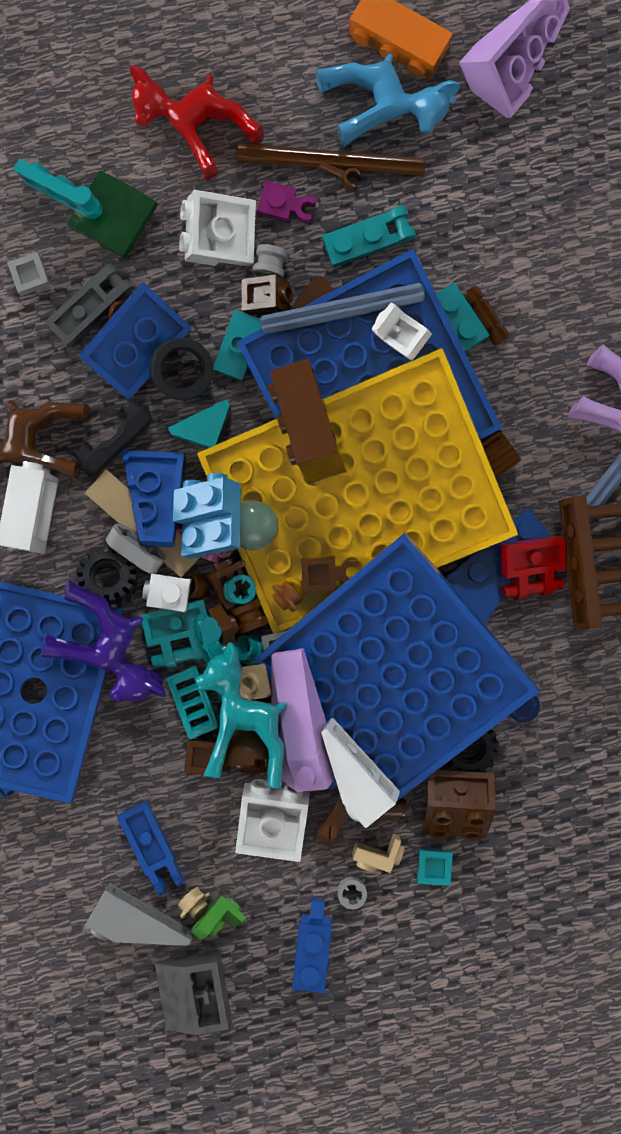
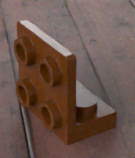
M437 770L426 778L427 807L422 823V834L430 835L436 839L458 836L470 841L487 837L496 812L494 773Z

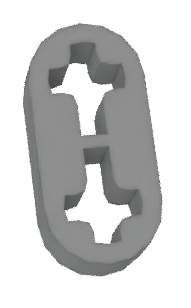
M114 524L106 537V542L111 548L148 573H157L166 559L163 552L157 547L142 546L138 534L122 524Z

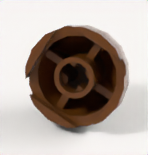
M254 730L234 731L227 749L222 771L231 772V766H234V769L241 770V773L267 772L268 748Z

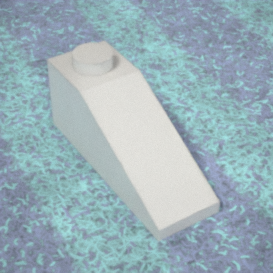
M331 718L321 734L339 793L348 815L354 821H359L367 828L396 804L400 791L334 718Z

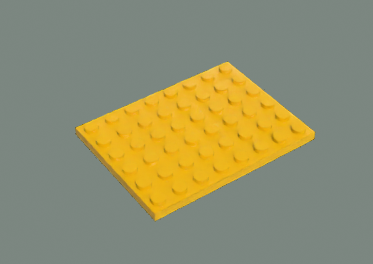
M443 348L324 398L332 431H334L337 440L336 444L342 461H344L347 472L309 484L298 465L292 466L286 451V446L291 445L288 433L282 434L277 419L197 453L206 476L211 473L226 474L228 479L241 483V502L252 499L266 503L277 515L278 534L272 544L261 550H247L242 547L238 549L241 558L244 559L247 573L255 583L256 594L273 633L293 627L334 592H303L302 558L335 556L336 566L342 565L349 559L358 560L359 566H351L346 569L347 576L351 578L404 532L407 533L436 568L518 535ZM284 581H287L302 599V602L296 606L298 610L295 612H291L289 609L283 611L272 597L275 594L272 586L276 584L281 585ZM337 581V589L344 584L342 581Z

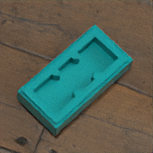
M234 310L215 360L213 372L241 382L244 381L249 366L237 342L262 329L261 319Z

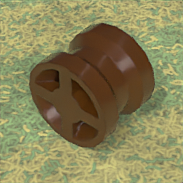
M259 599L230 611L239 624V635L269 623L267 617L261 613Z

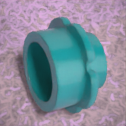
M256 634L241 635L236 639V646L240 655L239 661L248 666L255 664L254 659L263 652V644L259 642L260 638Z

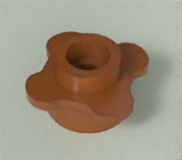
M284 581L281 585L276 584L272 586L275 591L272 597L283 611L289 609L291 612H295L298 610L296 606L302 602V599L287 581Z

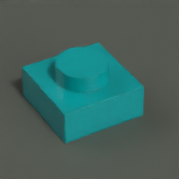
M418 848L417 883L451 886L453 852L444 849Z

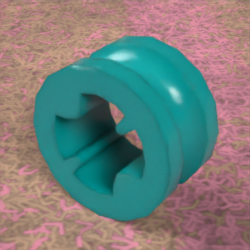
M237 575L230 577L225 582L223 593L225 598L232 604H246L254 598L256 586L250 577ZM236 581L237 584H245L246 586L243 590L245 595L243 598L241 595L235 596L233 593L236 590L234 584Z

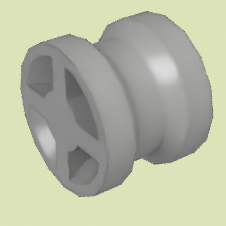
M258 245L256 250L258 261L253 265L252 273L258 277L276 274L284 278L282 267L283 263L288 259V252L274 245Z

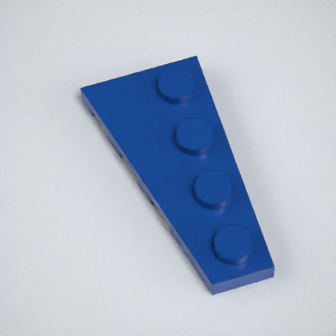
M529 508L513 520L518 535L475 552L445 578L484 624L503 599L500 594V587L510 585L513 581V578L501 576V544L545 538L550 533Z

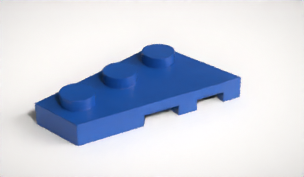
M121 450L141 545L175 547L178 523L173 522L174 490L183 488L186 465L185 453Z

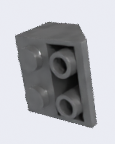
M220 950L155 962L166 1030L200 1035L229 1029L231 1010Z

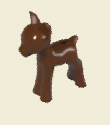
M9 400L8 406L11 412L8 417L5 442L0 445V465L3 462L19 465L23 464V461L32 462L79 479L81 471L78 468L79 463L50 456L35 450L36 432L56 418L89 420L91 414L90 406L88 404L46 402L39 408L27 409L19 408L14 401Z

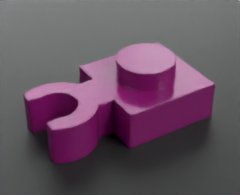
M266 180L257 213L258 215L287 223L292 214L296 215L300 222L308 224L312 222V215L303 213L302 208L304 206L316 207V199L311 196L295 198L296 188Z

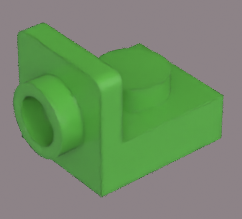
M220 896L210 904L189 933L198 941L208 935L213 938L225 923L222 919L234 928L242 924L246 917L240 912L241 907L234 900Z

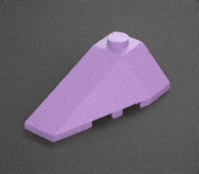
M529 0L480 39L459 62L470 90L506 118H511L529 97L533 86L529 83L535 70H542L545 63L542 57L547 43L555 42L570 10L568 1Z
M304 648L273 653L271 655V704L287 703V707L279 714L278 736L284 743L282 780L296 792L328 789L335 776L321 734L327 722Z

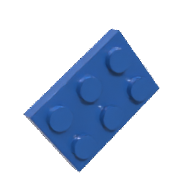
M141 283L78 357L128 400L133 397L150 377V359L154 350L164 341L172 338H184L192 327L145 283Z

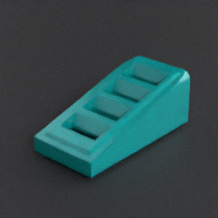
M197 665L166 678L189 740L220 727L219 718L207 690H198L196 678L200 676ZM192 677L194 678L195 684L181 690L178 689V683ZM195 690L199 691L200 696L186 702L183 701V695ZM203 702L205 708L191 714L188 713L187 708ZM206 714L208 715V721L197 726L193 725L192 720Z

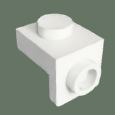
M390 303L378 315L372 327V331L382 341L411 361H413L432 335L426 327L406 315L394 303Z
M151 574L150 580H146L143 587V599L147 600L146 606L187 612L192 580Z

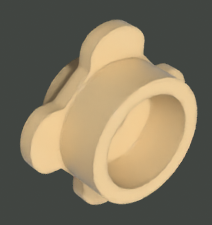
M198 887L191 890L178 904V907L183 911L180 917L182 919L186 916L188 918L192 916L193 919L198 917L208 907L206 900L211 894L209 892L206 894L202 893Z

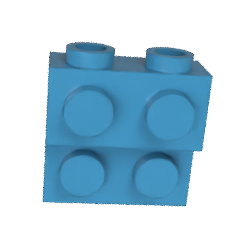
M211 473L207 475V481L205 482L186 480L183 482V488L174 490L173 522L182 524V557L193 559L240 548L241 483L228 479L226 474Z

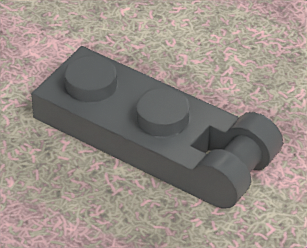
M112 263L104 266L45 321L48 327L68 348L107 314L109 307L114 302L125 299L133 291L134 286L127 279L123 280L118 275L119 270ZM109 283L113 289L106 294L101 288Z

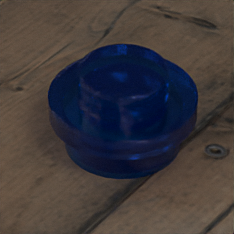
M535 695L511 713V718L521 723L530 722L535 719L540 710L537 696Z

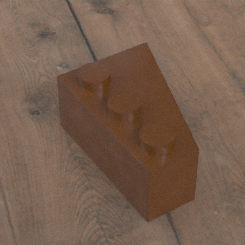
M309 358L271 370L270 374L273 383L268 385V389L273 403H279L282 414L277 415V420L282 434L288 433L291 445L286 446V451L291 465H298L309 484L347 472L344 461L340 457L336 444L337 440L334 431H332L325 402Z

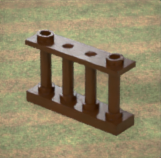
M586 495L573 496L559 500L562 533L563 537L566 538V566L574 630L602 628V617L621 615V602L600 604L597 589L599 584L621 582V569L596 571L593 554L598 551L621 549V536L593 539L591 537L589 521L590 519L621 517V503L589 506Z

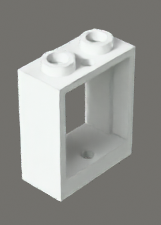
M23 461L22 467L11 465L0 521V546L45 554L59 482L58 478L50 474V469L43 468L41 464Z

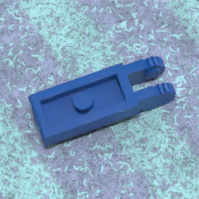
M148 799L119 813L117 819L145 876L148 875L156 893L159 896L167 893L165 881L158 869L167 866L173 882L178 887L185 884L184 876L175 861L176 856Z

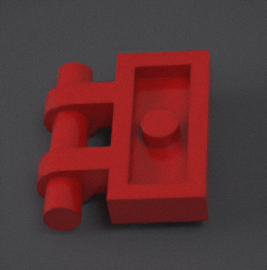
M552 536L502 543L501 576L513 578V581L510 585L500 587L501 597L503 599L513 597L514 600L526 599L531 594L546 596L553 594L554 591L562 590L564 588L563 579L561 577L554 578V572L566 570V538ZM539 574L536 581L528 582V575Z

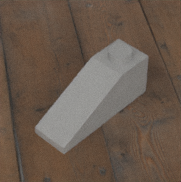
M111 883L103 892L85 926L91 929L90 932L95 937L104 941L109 939L113 942L189 946L193 938L189 933L190 928Z

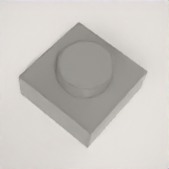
M38 252L7 263L20 296L51 286Z

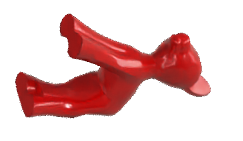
M130 67V73L135 82L132 89V104L136 111L135 123L145 128L152 120L159 116H165L191 148L206 181L218 173L216 162L212 159L196 132V127L201 125L207 118L231 120L237 124L252 144L258 145L263 141L264 132L262 126L237 101L227 100L213 88V77L211 75L207 76L204 84L195 87L181 100L173 101L168 97L161 85L152 80L141 67Z

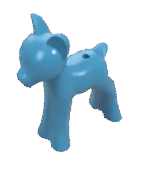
M391 53L386 56L384 61L375 64L361 65L351 62L337 67L316 69V82L320 93L343 84H355L374 94L376 106L353 119L338 124V137L343 148L370 129L407 113H412L416 116L421 133H432L434 126L446 116L450 103L456 101V97L453 95L458 92L460 88L459 83L448 80L437 86L426 87L414 94H407L403 91L395 68L392 65L393 55Z

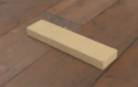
M105 469L85 494L119 524L127 526L138 534L130 489ZM176 532L175 547H157L165 555L164 563L181 578L201 558L189 559L181 556L182 535Z

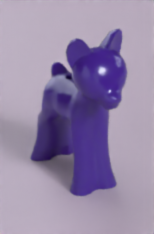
M68 579L64 589V600L91 610L96 615L103 632L95 646L75 643L46 634L41 646V657L77 661L116 674V682L109 691V696L116 703L123 700L131 702L142 701L151 694L165 698L166 692L162 686L163 680L161 675L139 664L128 662L125 658L134 629L143 622V618L135 617L130 619L110 608L106 598L86 590Z

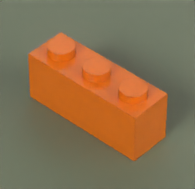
M360 0L349 22V35L352 36L357 44L364 47L369 45L379 51L384 59L391 53L393 55L392 62L397 61L406 66L412 75L419 78L424 76L429 80L432 79L449 50L453 35L452 32L395 0Z

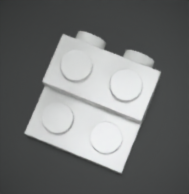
M193 190L187 200L182 201L180 210L181 220H186V232L181 233L179 240L180 252H185V261L216 266L219 262L247 267L254 264L256 200Z
M255 779L251 783H245L235 853L300 862L310 791L296 792L288 784L281 789L267 786V780Z

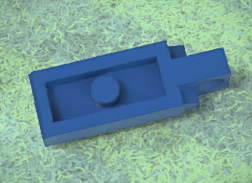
M312 897L310 915L302 914L301 920H299L292 990L325 993L332 931L331 917L324 916L325 898Z

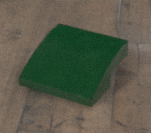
M99 171L89 189L103 207L102 214L96 219H90L74 211L67 225L73 231L96 241L102 248L126 259L158 204L130 185Z

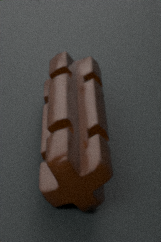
M473 286L468 289L463 296L469 305L472 306L473 311L485 329L490 333L489 339L493 345H500L508 339L509 332L504 325L500 326L499 322L501 320L487 299L483 300L484 295L479 287Z

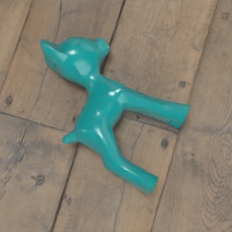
M230 642L227 644L225 652L209 661L204 673L196 678L198 690H213L222 696L219 714V734L203 775L220 778L227 749L234 731L254 730L268 748L267 786L281 789L284 743L278 736L279 714L287 707V703L281 702L277 705L244 699L241 696L239 688L242 677V665L239 662V650Z

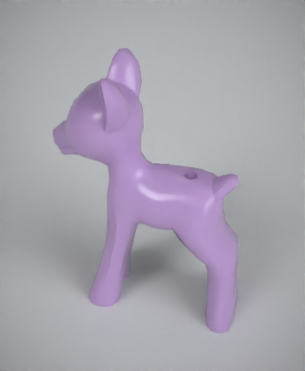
M603 344L590 356L587 366L614 377L621 391V358ZM583 396L578 403L572 406L568 418L597 423L621 433V410L602 405Z

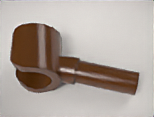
M324 161L320 162L318 168L342 180L343 186L348 192H356L358 190L357 185L347 180L350 177L361 180L362 175L357 168H349L345 171Z

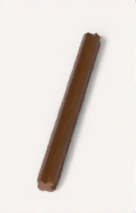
M239 143L236 148V159L240 162L318 168L320 162L324 161L342 170L357 168L359 171L414 176L424 175L426 166L425 159L419 157Z

